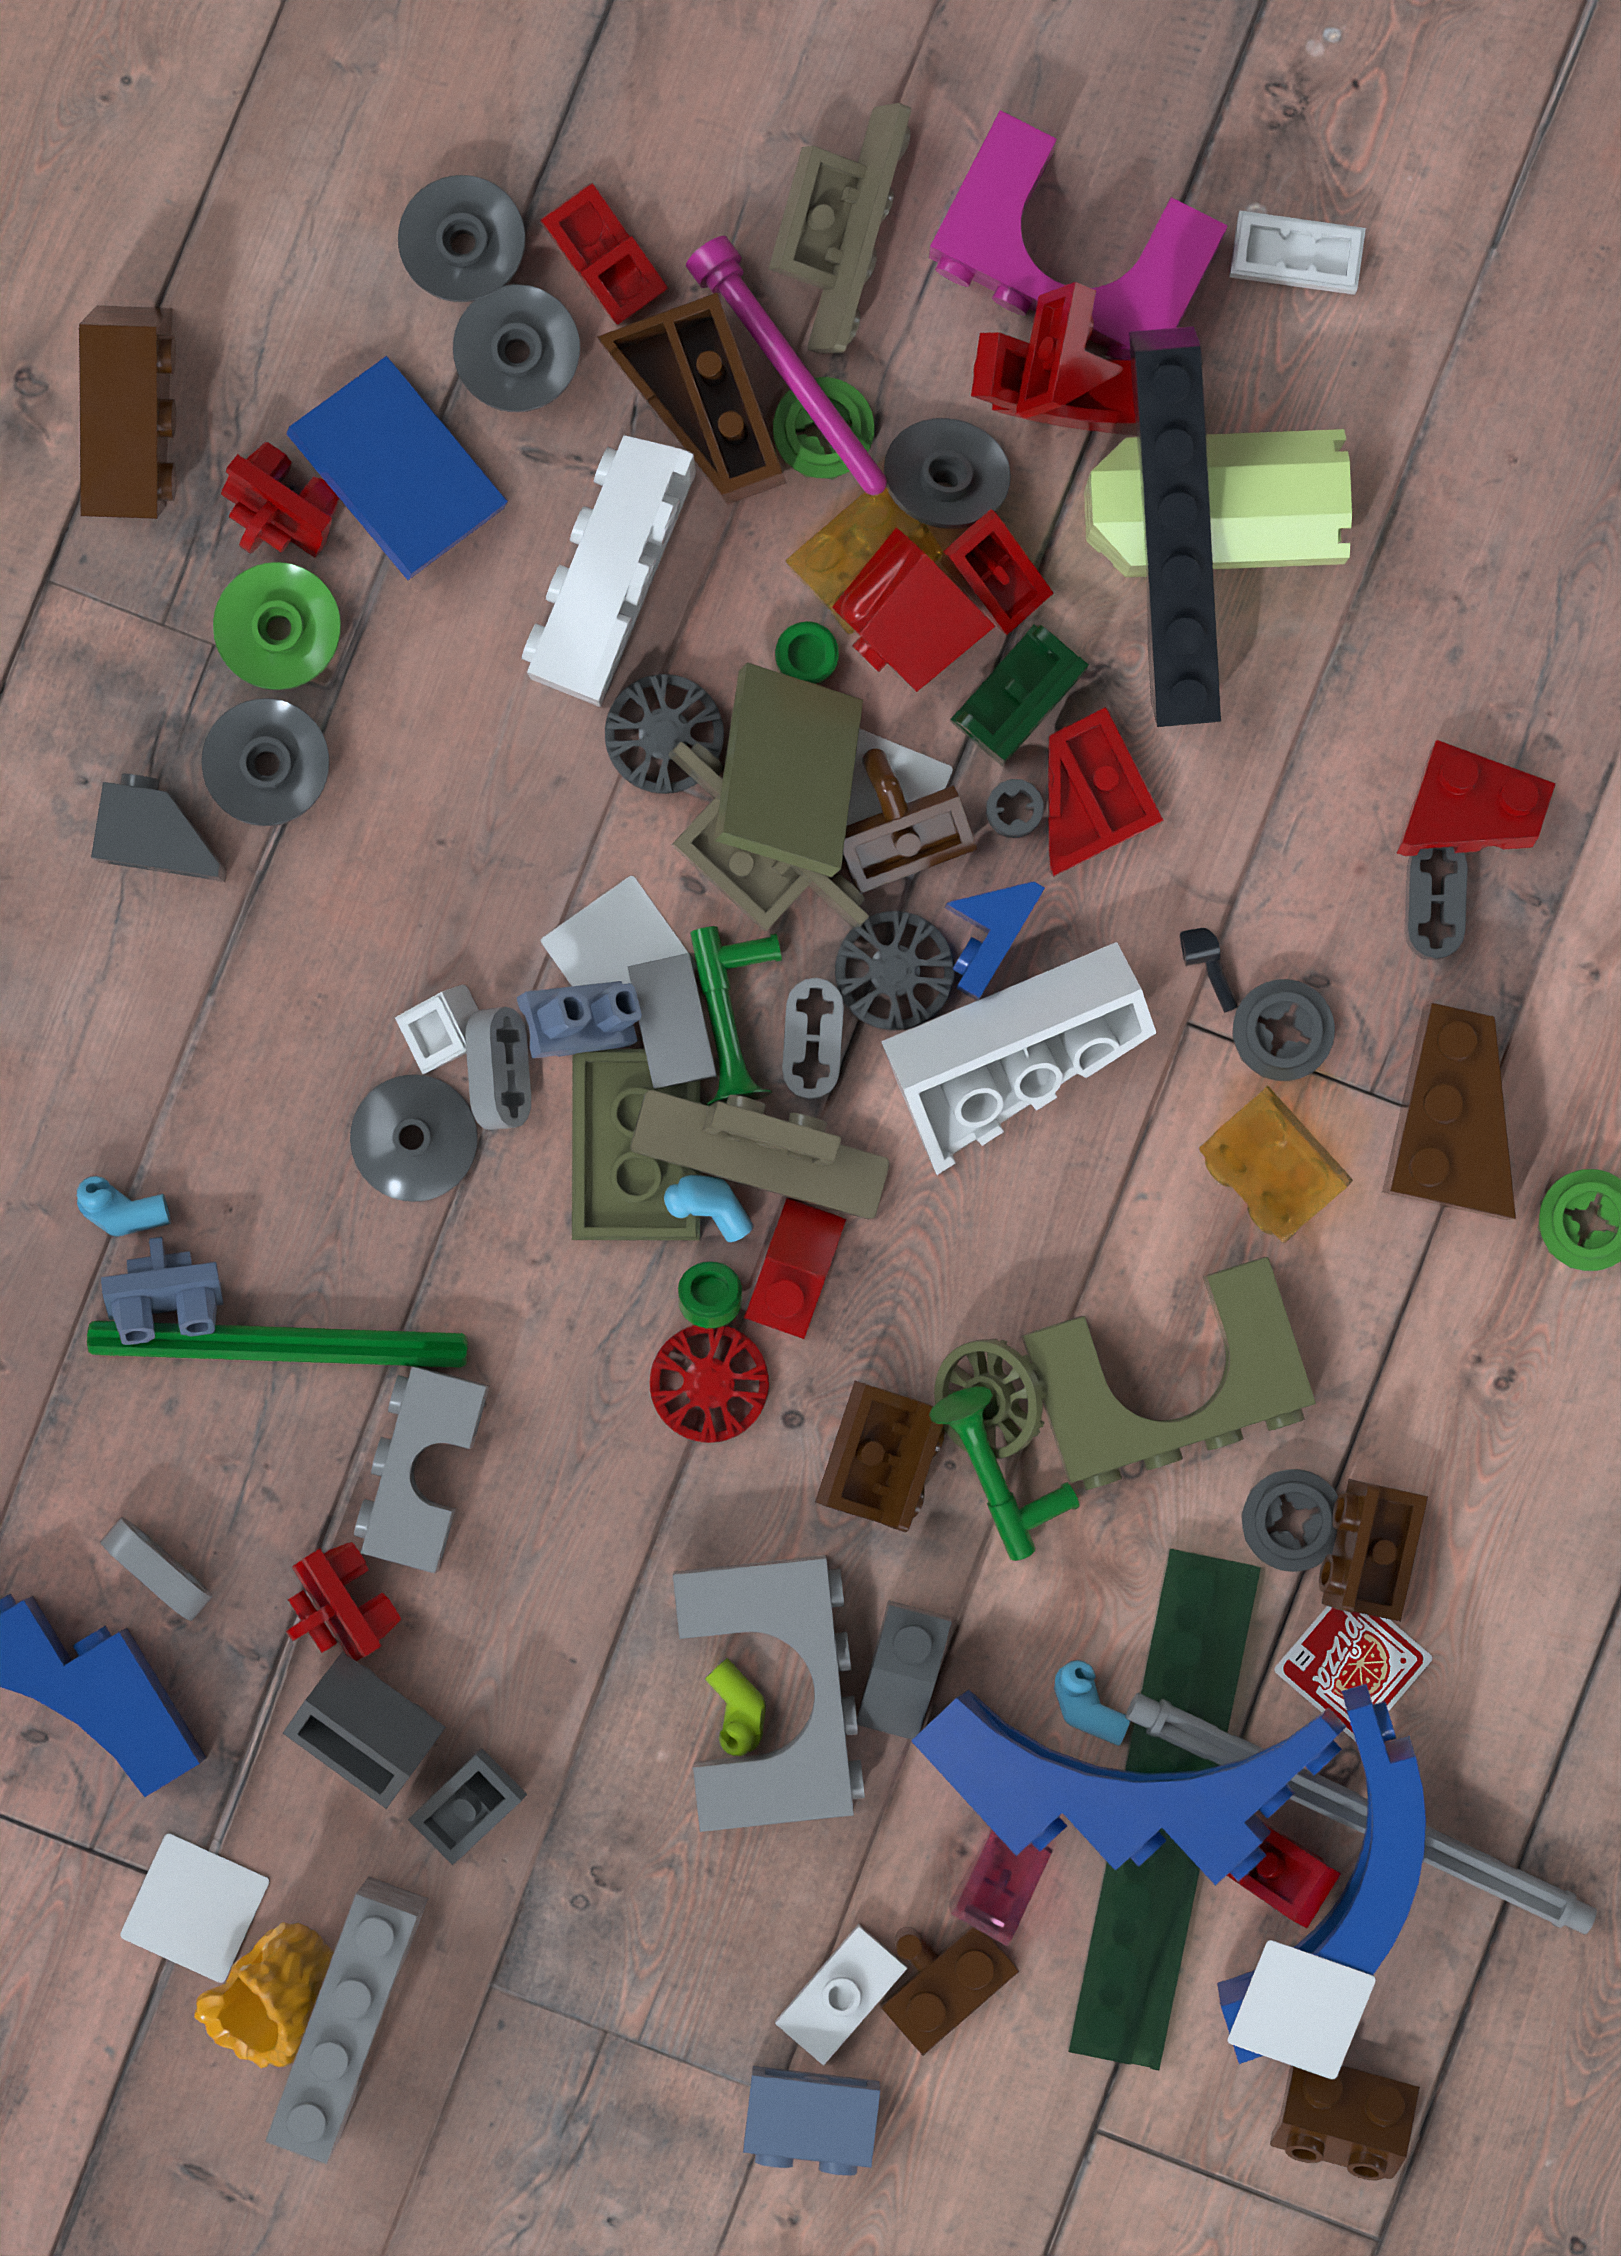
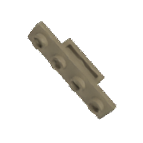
M901 103L874 107L858 162L813 145L801 148L769 270L823 289L808 342V350L818 354L844 352L847 344L856 335L860 324V311L857 307L863 285L871 277L876 265L877 251L874 245L880 223L887 217L894 198L891 183L897 161L905 154L910 141L911 133L907 125L911 114V107Z
M679 742L669 752L668 756L714 798L671 845L763 931H767L807 886L853 928L861 926L867 920L868 914L859 907L865 900L864 896L840 874H836L830 880L826 875L714 841L723 779L719 775L725 767L699 743H696L689 749L683 742Z
M654 1090L644 1094L630 1145L632 1152L860 1218L872 1219L876 1216L890 1165L889 1160L886 1157L841 1145L842 1137L825 1132L827 1122L799 1113H790L788 1121L764 1115L765 1104L736 1095H729L727 1104L716 1102L706 1106Z

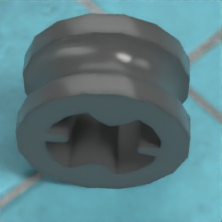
M1010 779L1001 782L992 790L986 803V816L990 826L998 834L1007 838H1021L1029 835L1037 828L1043 816L1044 802L1040 792L1033 784L1022 779ZM1021 792L1031 800V803H1028L1025 809L1033 810V815L1027 823L1021 819H1016L1011 825H1008L998 816L1004 811V808H997L998 799L1002 795L1013 799Z

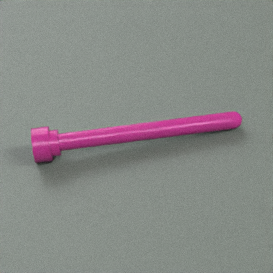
M719 236L705 243L687 260L686 268L701 288L709 287L713 294H722L863 490L870 495L882 493L887 485L885 475L742 280L741 276L744 270L739 265L742 260L741 255L727 236Z

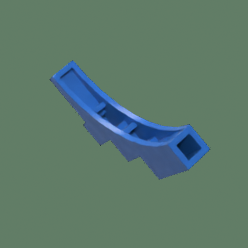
M12 1594L0 1599V1687L31 1697L76 1723L116 1759L144 1798L199 1765L207 1758L128 1628L112 1636L105 1625L73 1645L79 1657L72 1660L33 1596L19 1603H16Z
M967 1690L951 1702L911 1742L1016 1856L1030 1843L1039 1852L1042 1851L1068 1826L1059 1817L1061 1814H1064L1115 1871L1128 1858H1131L1139 1867L1167 1841L1159 1832L1163 1828L1213 1884L1217 1885L1228 1873H1231L1237 1881H1240L1266 1856L1259 1845L1271 1831L1254 1813L1259 1810L1268 1819L1295 1794L1294 1790L1287 1783L1298 1772L1306 1767L1315 1775L1342 1750L1334 1739L1347 1726L1330 1708H1327L1289 1738L1245 1759L1198 1771L1140 1773L1096 1766L1051 1750L1007 1724L975 1694Z

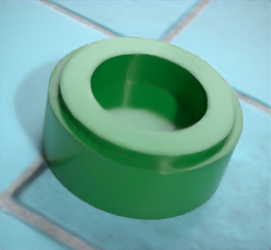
M809 621L795 623L788 627L777 641L775 660L782 674L820 685L831 677L838 664L839 650L836 639L821 624Z
M702 1262L690 1267L682 1275L678 1285V1304L681 1313L689 1322L702 1328H718L728 1324L737 1316L742 1305V1285L738 1275L730 1267L719 1262Z

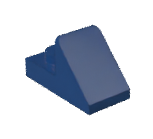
M1033 881L946 903L945 908L988 934L983 943L971 937L954 965L953 970L963 975L956 989L976 1001L980 999L1045 887Z

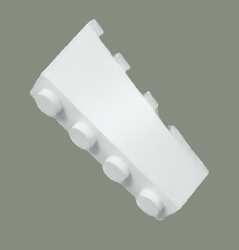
M623 435L618 450L610 447L606 448L594 478V483L603 486L594 509L586 506L582 507L571 533L570 542L579 545L570 568L562 565L558 566L546 595V600L555 605L546 627L539 624L534 625L522 654V659L530 662L527 671L530 679L598 707L602 706L696 475L694 455L692 453Z
M1115 942L881 1042L936 1175L956 1163L952 1155L976 1139L982 1146L1004 1132L1000 1125L1002 1122L1030 1104L1037 1111L1057 1098L1055 1092L1062 1083L1076 1074L1088 1078L1156 1034V1030L1142 989L1118 943Z

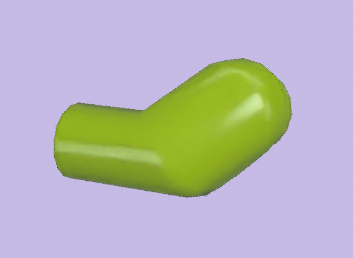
M726 1658L705 1677V1680L726 1702L723 1729L719 1733L720 1746L729 1755L743 1756L756 1749L763 1737L766 1701L738 1668Z

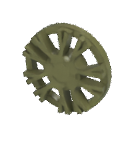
M975 1340L957 1347L942 1362L934 1386L935 1405L948 1395L957 1392L949 1389V1382L963 1386V1389L971 1387H986L990 1389L993 1397L983 1410V1422L996 1459H1001L1021 1451L1030 1444L1034 1437L1038 1436L1040 1433L1039 1429L1044 1425V1421L1041 1420L1042 1400L1047 1398V1392H1043L1044 1381L1038 1382L1034 1370L1038 1368L1035 1363H1030L1031 1358L1028 1355L1022 1356L1015 1349L1008 1346L1005 1340ZM964 1356H967L974 1369V1378L957 1365ZM1003 1359L1013 1367L1009 1375L1003 1372ZM1021 1378L1025 1388L1016 1392L1012 1382ZM1020 1398L1028 1399V1414L1019 1407ZM1009 1418H1011L1022 1429V1432ZM943 1424L946 1433L953 1442L967 1452L959 1435L950 1425ZM996 1425L1002 1430L1008 1446L996 1447Z

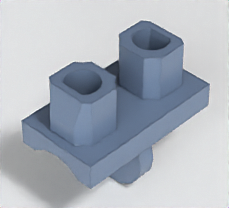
M622 981L535 990L524 992L517 997L519 1009L525 1015L529 1025V1048L532 1059L624 1048L638 1041L633 1024L641 1019L642 1013L635 987L631 983L622 984Z
M162 1236L149 1238L150 1257L127 1260L128 1274L101 1277L102 1294L109 1320L114 1319L121 1342L124 1345L146 1343L154 1339L153 1314L177 1311L181 1335L198 1336L212 1334L215 1331L217 1305H224L217 1263L192 1265L190 1251L166 1254Z

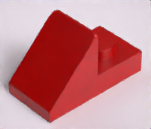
M1073 282L1039 295L1015 415L1027 419L1056 409L1123 372L1121 366L1085 351L1086 343L1094 327L1092 310L1096 290L1078 282Z
M786 1198L744 1318L805 1339L847 1219Z
M1262 1821L1271 1831L1259 1845L1266 1856L1240 1881H1237L1231 1873H1228L1226 1876L1293 1922L1308 1929L1341 1873L1326 1864L1323 1858Z

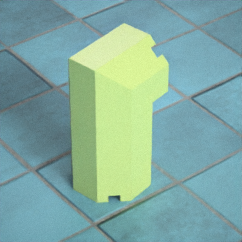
M1345 429L1206 434L1213 569L1337 565L1347 562L1350 558L1351 543H1338L1341 542V529L1351 528L1350 459L1348 451H1340L1346 441ZM1126 437L1090 472L1084 490L1086 541L1096 551L1106 556L1113 563V566L1125 577H1146L1137 437Z

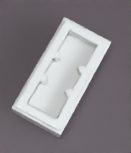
M1239 211L1229 277L1355 295L1358 288L1366 228Z
M858 1924L775 2020V2024L824 2066L906 1971L907 1965Z

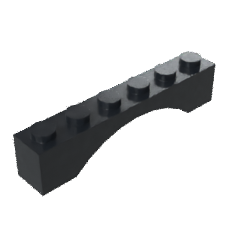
M1194 326L1129 332L1145 539L1147 646L1151 706L1157 727L1221 722L1201 344Z

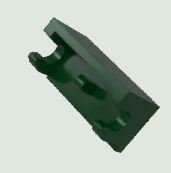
M1034 624L965 704L953 715L950 722L1003 767L1083 676L1089 664L1080 656L1078 657L1042 625L1037 627Z

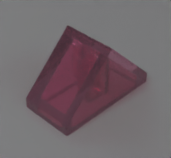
M991 1829L948 1903L950 1913L1008 1946L1053 1849L1046 1846L1039 1852L1030 1843L1016 1856Z

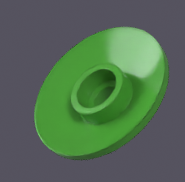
M270 562L256 565L243 571L227 585L214 611L213 634L221 658L239 678L263 689L285 690L311 681L328 666L335 655L340 641L341 618L339 608L331 591L315 574L294 564ZM276 618H285L291 624L290 634L283 640H274L268 634V626Z

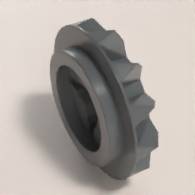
M1278 979L1257 986L1245 996L1236 1009L1232 1037L1241 1061L1263 1078L1276 1081H1292L1311 1074L1326 1060L1333 1046L1335 1024L1329 1005L1315 989L1299 981ZM1291 1005H1295L1296 1009L1292 1015L1295 1017L1293 1028L1301 1032L1300 1036L1309 1039V1042L1306 1044L1302 1041L1297 1043L1286 1041L1282 1048L1277 1049L1275 1055L1272 1056L1270 1052L1273 1048L1271 1044L1273 1033L1265 1029L1266 1025L1257 1022L1258 1018L1260 1017L1266 1021L1269 1018L1278 1021L1283 1017L1284 1013L1289 1012Z
M1288 1469L1269 1474L1250 1490L1242 1510L1241 1518L1245 1541L1261 1561L1273 1568L1297 1572L1318 1566L1328 1554L1333 1553L1338 1530L1333 1526V1510L1338 1497L1337 1493L1324 1479L1308 1471ZM1284 1494L1286 1501L1291 1502L1296 1510L1318 1508L1317 1512L1310 1514V1518L1302 1523L1304 1532L1302 1537L1305 1542L1303 1546L1300 1545L1299 1540L1294 1538L1288 1530L1267 1532V1528L1274 1526V1522L1283 1516L1280 1507L1283 1504L1279 1497Z

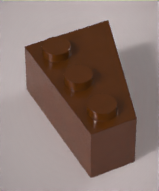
M718 293L597 336L604 350L683 450L694 455L695 465L727 505L787 483Z
M96 306L79 324L81 516L158 519L165 509L166 501L175 500L176 465L175 463L167 462L168 438H174L176 430L175 399H169L170 374H174L176 364L175 336L172 335L173 308Z

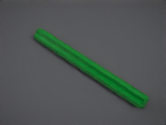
M92 1321L89 1323L87 1330L88 1353L92 1355L456 1368L465 1366L468 1359V1339L463 1333L215 1325V1331L212 1334L187 1336L181 1335L179 1323H154V1339L146 1343L124 1345L121 1342L114 1321Z

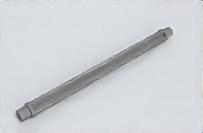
M1136 1693L1126 1713V1719L1147 1728L1146 1733L1152 1737L1157 1736L1220 1765L1245 1759L1264 1750L1236 1735H1230L1216 1726L1172 1706L1170 1702L1164 1699L1157 1702L1140 1693ZM1305 1768L1287 1783L1295 1792L1289 1799L1364 1834L1367 1820L1366 1798L1318 1774L1313 1775ZM1426 1826L1423 1862L1544 1918L1558 1928H1562L1565 1925L1584 1935L1591 1929L1597 1915V1909L1577 1900L1575 1893L1569 1890L1564 1891L1520 1869L1512 1868L1484 1852Z

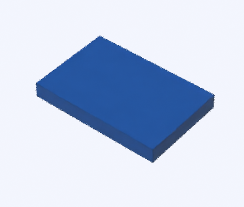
M387 356L290 425L286 433L407 580H410L501 512L508 503Z

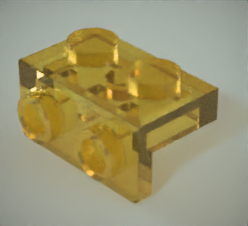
M887 487L878 495H870L866 492L861 494L785 560L793 574L830 611L839 626L847 634H852L855 631L831 607L896 527L913 541L934 563L943 554V550L928 526L906 514L894 502Z
M1268 1085L1220 1126L1199 1147L1200 1152L1205 1157V1165L1210 1174L1223 1186L1232 1187L1247 1203V1210L1253 1222L1269 1235L1274 1234L1282 1243L1287 1242L1308 1220L1345 1190L1353 1181Z

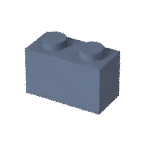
M753 2066L743 2153L755 2154V2163L777 2168L793 2167L794 2159L818 2161V2170L835 2175H856L858 2166L871 2168L880 2098V2081Z

